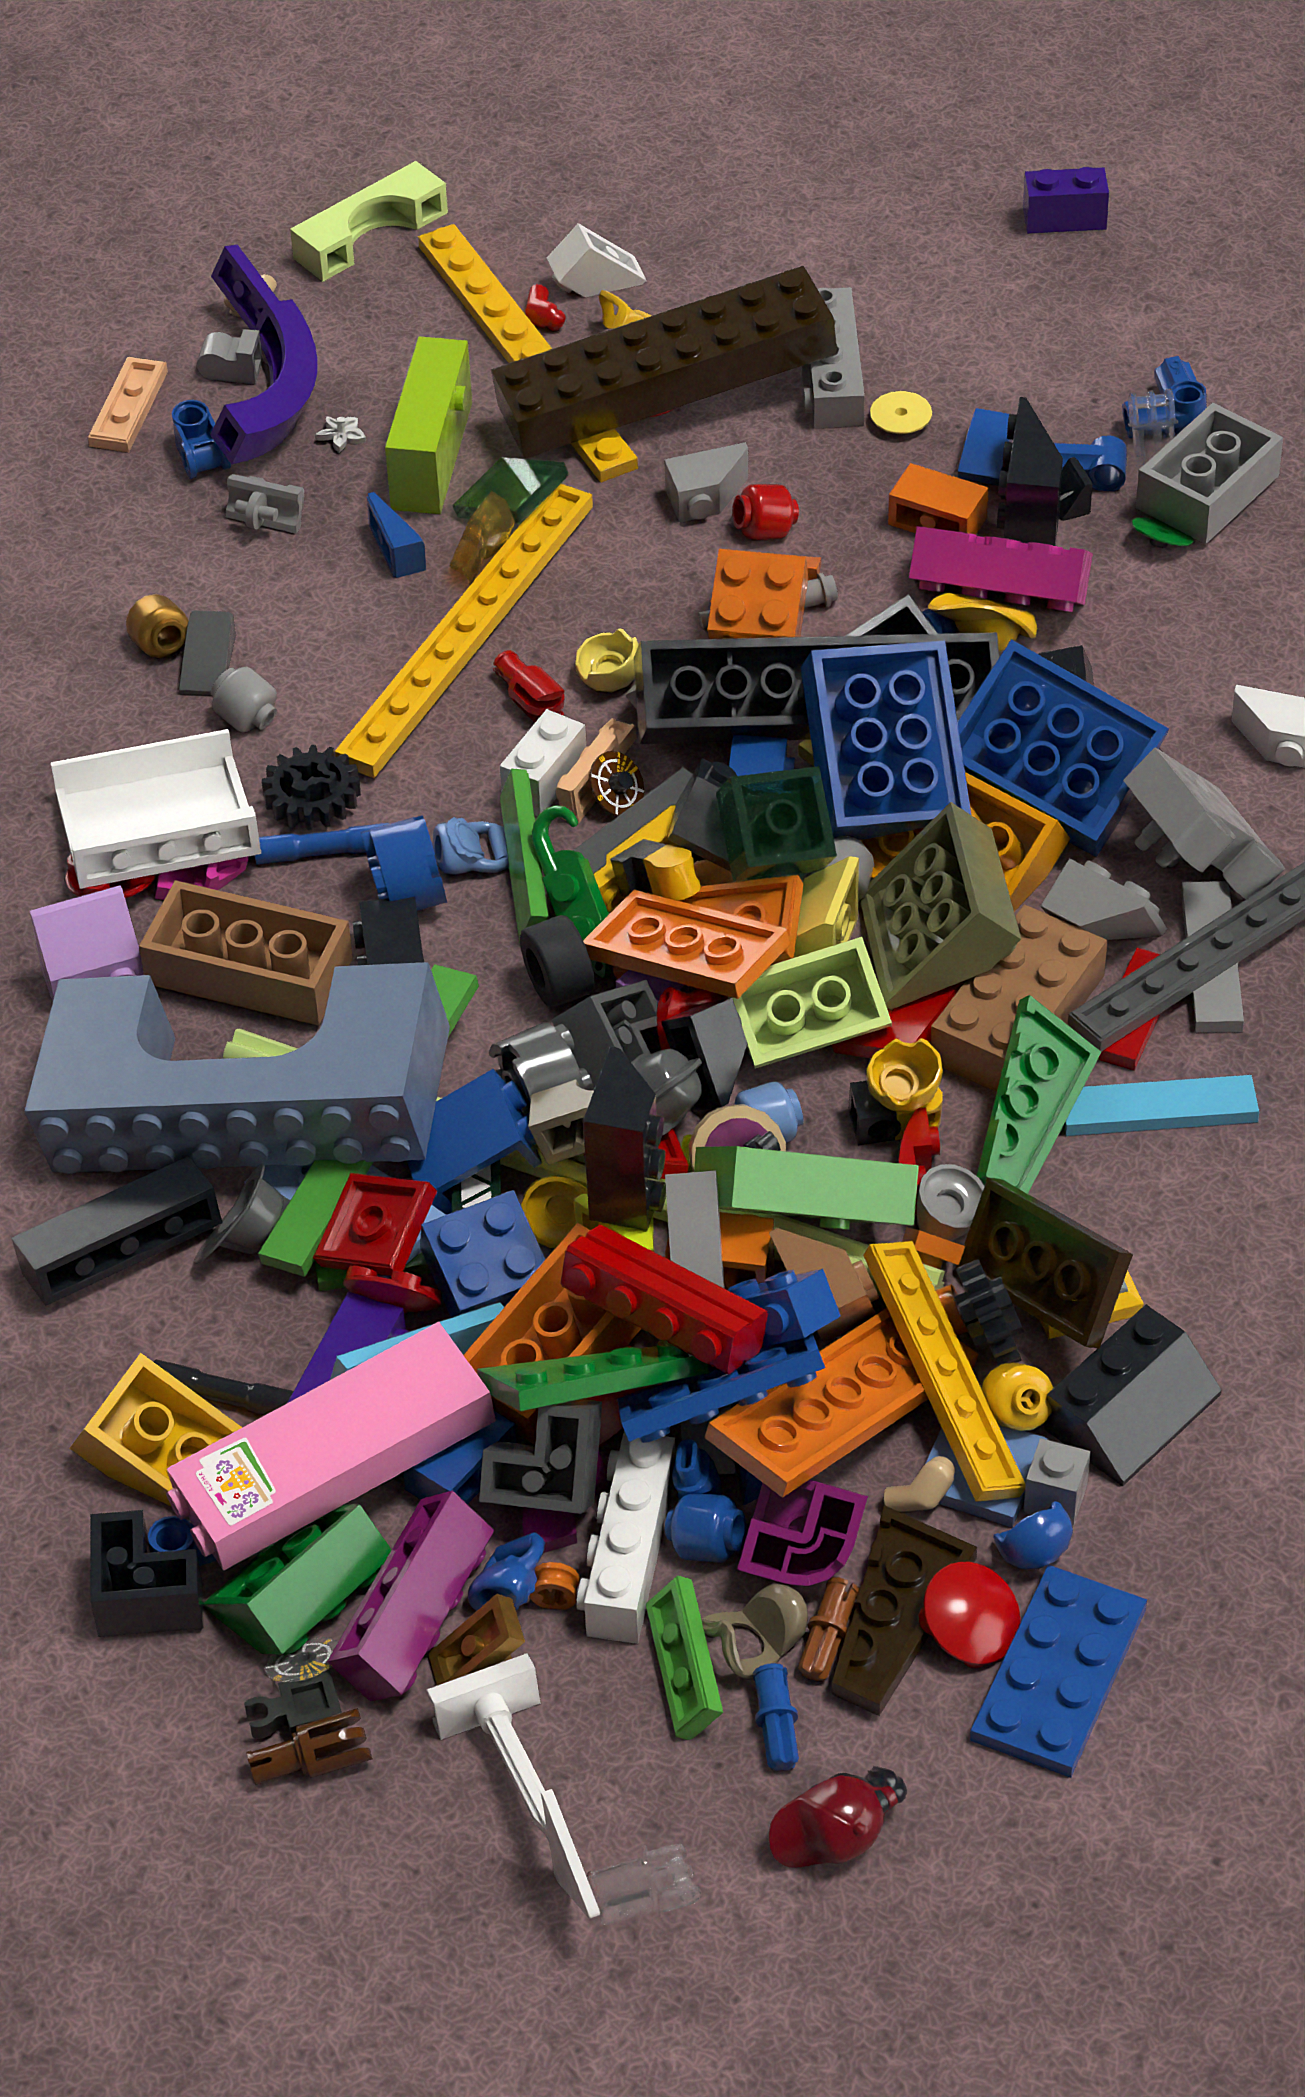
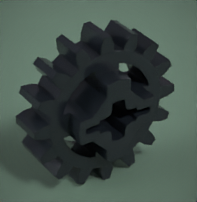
M311 745L307 753H302L299 748L295 747L293 748L292 757L288 758L279 754L277 756L278 766L267 765L266 767L267 777L262 778L265 807L267 810H273L276 821L288 817V825L291 828H294L299 822H305L306 829L312 830L314 822L319 821L327 828L330 827V818L335 816L338 819L344 820L346 819L345 808L356 809L357 807L356 797L361 796L356 764L349 765V757L346 753L335 757L333 747L327 748L323 753L317 751L316 745Z
M978 1259L956 1268L966 1292L954 1296V1299L977 1352L990 1347L998 1366L1022 1361L1013 1337L1023 1333L1024 1330L1001 1277L989 1282Z

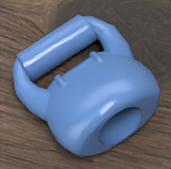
M455 817L448 822L435 826L433 830V847L438 867L443 873L460 874L471 870L496 873L509 868L503 826L483 821L468 823L463 818ZM480 834L488 835L495 860L484 858V852L479 842Z

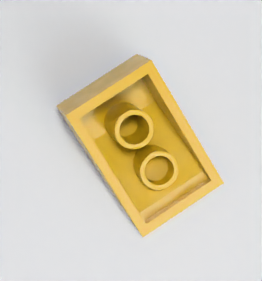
M140 1353L71 1445L70 1449L106 1476L171 1506L166 1492L173 1488L167 1468L243 1427Z

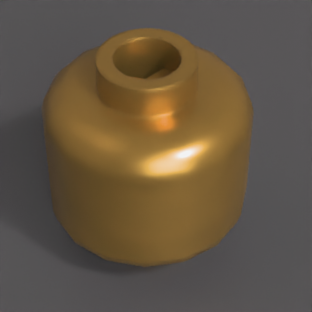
M153 594L139 599L130 608L126 618V630L131 640L151 657L166 658L179 652L185 645L189 620L186 614L168 597Z

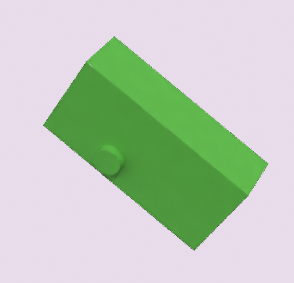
M739 1146L696 1147L694 1172L716 1171L719 1209L820 1219V1227L850 1230V1222L914 1225L919 1165Z

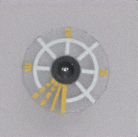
M312 1637L302 1647L289 1655L273 1654L267 1660L264 1667L266 1675L274 1681L286 1683L302 1681L317 1676L331 1667L327 1660L338 1642L327 1637Z

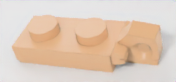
M612 718L599 730V735L591 745L584 748L579 760L571 770L560 778L556 788V798L559 800L560 806L567 807L574 813L578 824L596 802L591 790L589 776L593 762L599 755L607 751H617L625 754L637 739L634 724L630 725Z

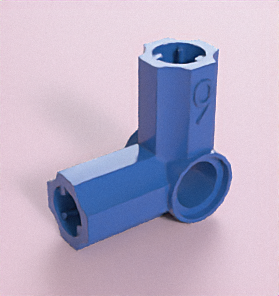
M1179 356L1165 358L1163 363L1154 369L1155 382L1161 395L1126 401L1122 404V416L1129 438L1171 430L1178 435L1207 408L1206 388L1196 380L1189 362L1182 361Z

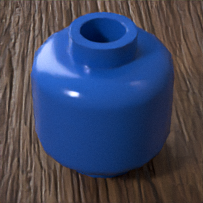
M687 1494L678 1501L675 1510L668 1512L665 1521V1534L667 1539L673 1542L676 1553L682 1559L723 1563L733 1556L735 1551H739L742 1548L746 1536V1519L743 1511L739 1510L735 1502L728 1496Z

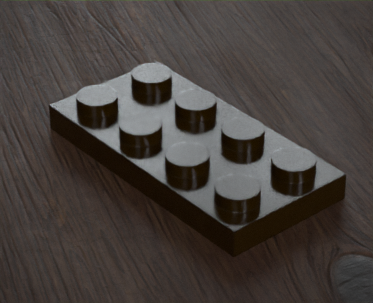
M987 1177L964 1243L965 1248L960 1263L956 1268L978 1259L989 1282L1001 1277L1014 1305L1084 1347L1100 1349L1133 1254L1002 1179Z

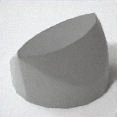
M941 1164L929 1169L922 1177L917 1193L919 1230L949 1241H953L969 1232L984 1189L981 1180L968 1169L954 1164Z

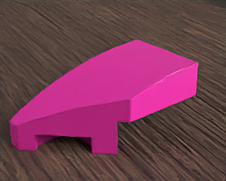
M248 856L159 873L155 899L164 900L175 880L219 890L246 870Z

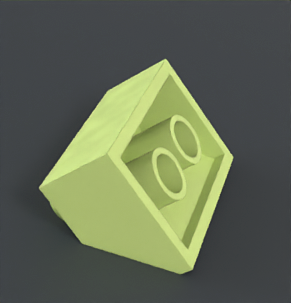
M862 937L770 965L739 999L728 996V998L733 999L736 1010L741 1018L742 1028L747 1040L746 1050L755 1069L892 1026Z

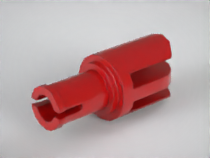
M511 650L504 651L495 658L493 665L496 667L493 668V671L509 685V697L534 723L546 709L564 716L562 709L565 702V690L541 667L536 665L527 666Z

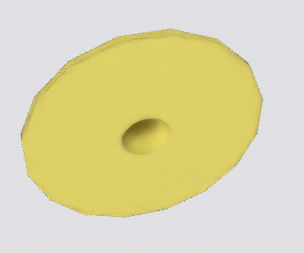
M897 391L881 395L877 398L870 408V416L874 424L886 432L907 434L925 427L932 417V409L928 401L920 395L906 391Z

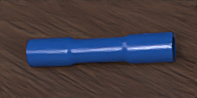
M390 823L353 826L345 830L302 835L290 833L259 837L261 854L255 855L256 865L295 861L301 857L346 852L351 854L366 853L361 832Z

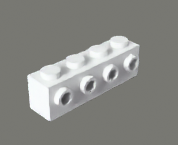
M624 1431L620 1451L611 1450L607 1480L612 1481L610 1493L602 1492L600 1495L597 1523H602L600 1536L591 1535L587 1553V1566H592L590 1579L581 1578L577 1595V1610L585 1611L587 1637L639 1643L646 1603L649 1598L674 1485L672 1470L676 1460L675 1438L664 1436L646 1443H642L640 1438L629 1442Z

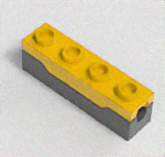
M681 768L574 849V851L580 852L588 859L608 912H612L625 899L620 894L610 861L611 858L642 839L683 848L669 841L668 836L676 803L692 776V773L686 769Z

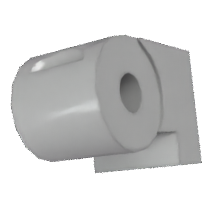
M243 329L240 338L231 337L221 332L207 335L197 360L198 371L209 380L256 385L263 362L259 330Z

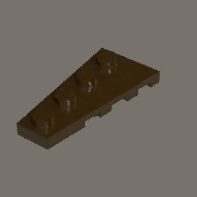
M884 1505L880 1518V1527L869 1555L865 1578L856 1599L853 1619L848 1627L832 1681L833 1695L880 1716L930 1635L921 1628L919 1623V1613L924 1607L925 1591L930 1580L938 1571L950 1564L957 1562L974 1563L977 1559V1546Z

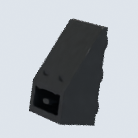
M1020 397L1017 414H1009L1007 439L1013 440V443L1005 442L1002 467L1005 468V471H1000L998 497H1001V500H1006V503H999L997 529H1004V538L1027 544L1035 542L1056 546L1063 458L1027 398Z

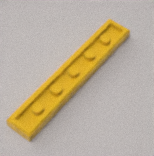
M913 1241L869 1244L863 1256L975 1501L1019 1498L1024 1492L1026 1484Z

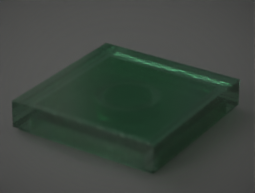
M501 457L452 506L458 518L521 524L567 478L569 473L564 462Z

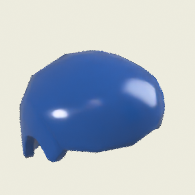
M1054 1501L1048 1509L1023 1518L1011 1530L1000 1534L996 1533L993 1538L1001 1556L1010 1565L1020 1569H1040L1054 1563L1068 1549L1073 1534V1527L1070 1517L1061 1503Z

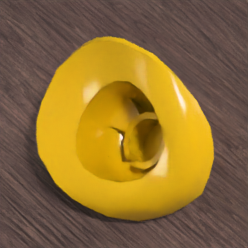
M955 593L940 595L928 604V609L943 617L954 620L960 633L997 632L999 652L1005 650L1011 639L1015 641L1019 633L1031 639L1036 638L1037 625L1034 615L1025 610L984 598Z

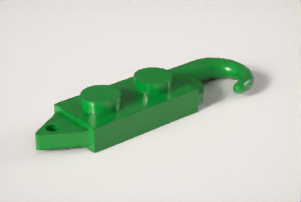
M555 805L543 810L536 818L532 829L533 846L545 875L542 880L556 916H567L577 928L582 940H584L609 913L588 859L580 852L574 850L555 852L549 836V827L552 821L557 818H563L571 827L578 825V820L571 810L564 806ZM591 960L593 971L597 975L605 979L611 978L612 965Z

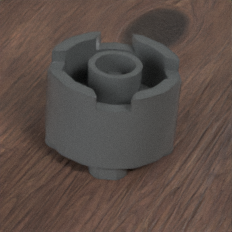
M540 1023L492 1044L489 1049V1056L498 1058L500 1069L496 1070L499 1076L506 1083L514 1081L521 1090L527 1106L521 1109L524 1117L527 1116L529 1118L531 1094L573 1080H577L582 1089L594 1090L592 1080L584 1068H578L571 1052L574 1050L572 1036L563 1024L553 1027L549 1023Z

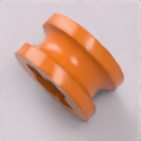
M547 1562L536 1566L534 1570L537 1582L535 1583V1591L530 1594V1599L542 1608L566 1610L574 1606L577 1600L576 1588L579 1585V1574L569 1565L557 1562Z

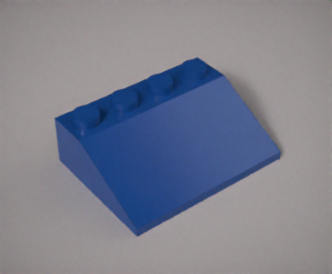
M1012 639L957 722L966 773L1058 820L1071 838L1069 842L1095 857L1098 856L1134 796L1123 780L1155 747L1157 749L1160 748L1169 731V728Z
M945 640L812 650L801 666V674L822 819L824 820L825 840H831L838 836H850L858 840L872 839L925 828L950 802L971 815Z

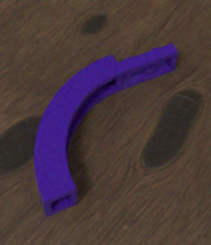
M238 245L224 246L211 277L250 330H259L261 348L269 365L271 382L267 390L253 398L225 404L210 435L231 465L262 456L276 448L288 437L312 393L317 377L316 347L302 313L293 299L278 300Z

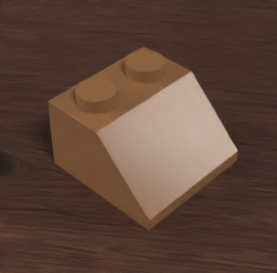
M780 1228L769 1232L787 1271L794 1270L795 1275L819 1269L824 1270L841 1317L817 1330L823 1342L841 1335L877 1315L871 1302L880 1297L862 1260L852 1264L845 1249Z

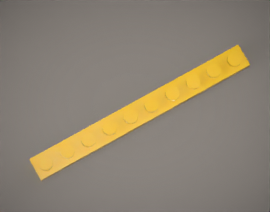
M455 224L418 236L421 251L508 363L552 349ZM616 429L570 443L600 482L638 469V457Z
M556 481L337 747L334 751L335 757L346 753L349 757V765L356 764L359 773L372 778L377 776L593 508L592 494Z

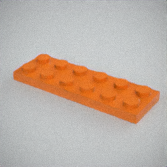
M887 1308L819 1351L825 1368L816 1371L817 1377L814 1380L792 1388L788 1387L787 1383L768 1389V1396L756 1403L746 1406H739L737 1404L709 1422L705 1439L783 1498L927 1401L929 1398ZM959 1340L971 1368L974 1369L978 1354Z

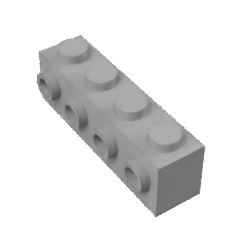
M819 288V293L834 317L838 354L801 366L802 386H810V388H804L805 413H813L814 429L864 426L865 395L852 288Z

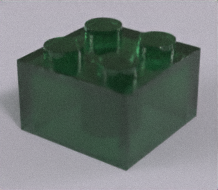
M819 766L733 776L716 792L733 882L818 872L837 857Z

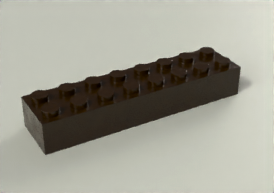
M803 265L491 369L497 404L523 458L526 459L836 355L838 352L834 317Z

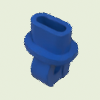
M692 1439L680 1442L677 1447V1456L672 1470L673 1483L678 1491L679 1500L687 1494L723 1495L720 1476L714 1461L708 1453L698 1448L697 1443Z

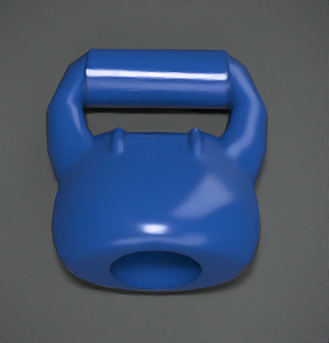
M531 1533L498 1546L486 1563L483 1571L470 1584L468 1589L470 1606L477 1611L496 1594L512 1598L515 1610H518L520 1605L526 1603L528 1595L535 1591L537 1577L534 1569L543 1555L545 1548L544 1539L537 1533Z

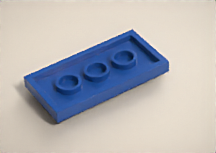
M813 1334L805 1338L765 1346L749 1361H743L742 1366L729 1375L709 1365V1373L658 1383L618 1398L621 1423L629 1442L640 1438L642 1443L651 1442L667 1435L670 1432L669 1427L688 1419L690 1424L708 1421L719 1414L718 1408L738 1401L739 1406L756 1403L768 1396V1389L787 1383V1386L790 1388L804 1385L817 1377L816 1371L824 1369L825 1365Z
M1048 1565L972 1726L970 1741L1071 1778L1144 1616L1147 1599Z

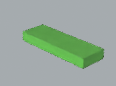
M677 1575L646 1603V1608L675 1735L678 1738L691 1740L723 1713V1708L692 1579Z

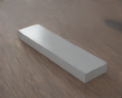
M1227 881L1182 882L1181 899L1185 938L1229 911L1231 909L1229 883ZM1236 963L1191 993L1195 1033L1243 1032L1244 1017L1238 963Z

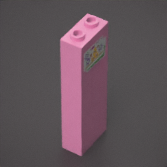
M437 1322L167 1468V1472L173 1489L166 1492V1495L178 1518L182 1520L189 1517L195 1526L190 1529V1532L202 1555L207 1557L213 1554L224 1571L495 1422L491 1394L440 1322Z

